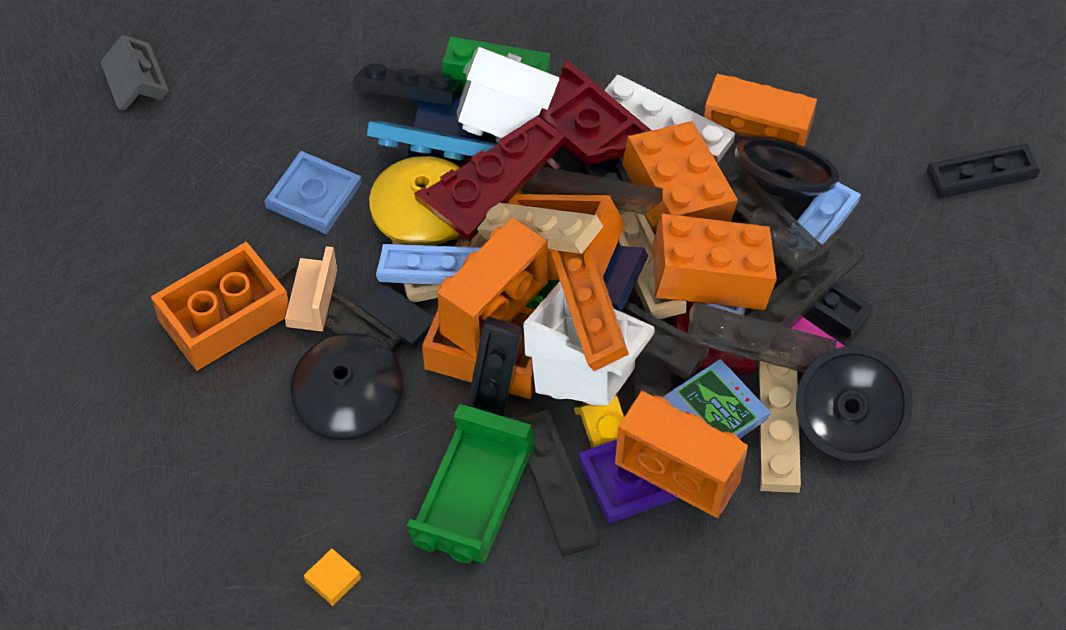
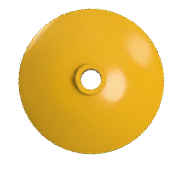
M418 156L401 160L385 169L374 182L370 192V211L376 226L387 237L404 245L435 246L448 242L460 235L416 201L414 193L421 189L419 186L429 188L440 181V176L452 169L456 171L461 167L442 158Z

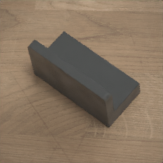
M122 35L101 60L103 71L118 109L125 111L139 94L162 100L169 92L150 43Z

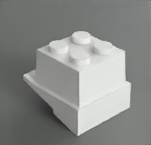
M478 47L463 71L466 74L467 82L457 109L458 122L463 124L462 129L470 133L482 136L483 131L493 134L496 136L495 141L500 143L499 139L539 116L542 108L548 109L560 78L521 63V57L508 53V56L505 57Z
M559 282L524 322L525 356L532 357L536 393L550 395L555 399L567 398L584 401L594 406H608L635 369V359L653 336L654 326L614 309L629 355L594 372L587 365L561 282Z

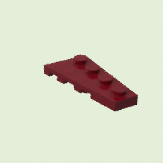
M539 116L499 139L500 143L486 152L482 150L472 156L471 161L458 170L454 171L452 169L440 176V181L431 187L426 188L424 186L415 192V200L470 242L479 232L477 228L485 220L488 211L499 202L507 203L565 144V136Z

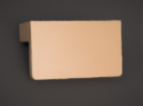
M326 246L323 261L300 258L285 317L286 327L323 332L337 274L334 247Z

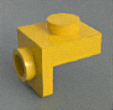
M617 395L614 396L608 406H594L583 401L582 405L574 407L575 414L581 415L591 448L617 439L618 426L624 419Z

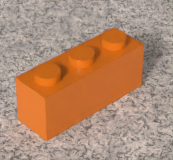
M717 73L705 105L704 117L735 132L737 135L745 137H773L805 147L814 119L817 99Z

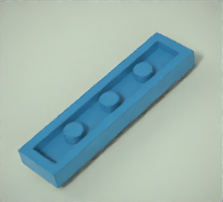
M382 121L369 122L367 136L377 137L378 144L398 147L399 142L411 144V151L431 154L433 148L443 150V157L456 160H464L465 155L474 156L482 150L486 152L498 145L497 143Z

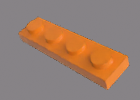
M590 243L582 254L550 249L587 365L595 372L629 355L592 244Z

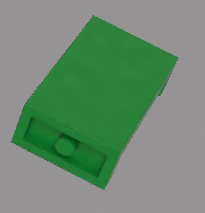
M459 404L454 415L457 429L416 521L409 519L406 528L413 544L422 550L434 552L435 549L449 553L452 558L462 563L470 564L472 561L485 564L535 445V438L531 424Z

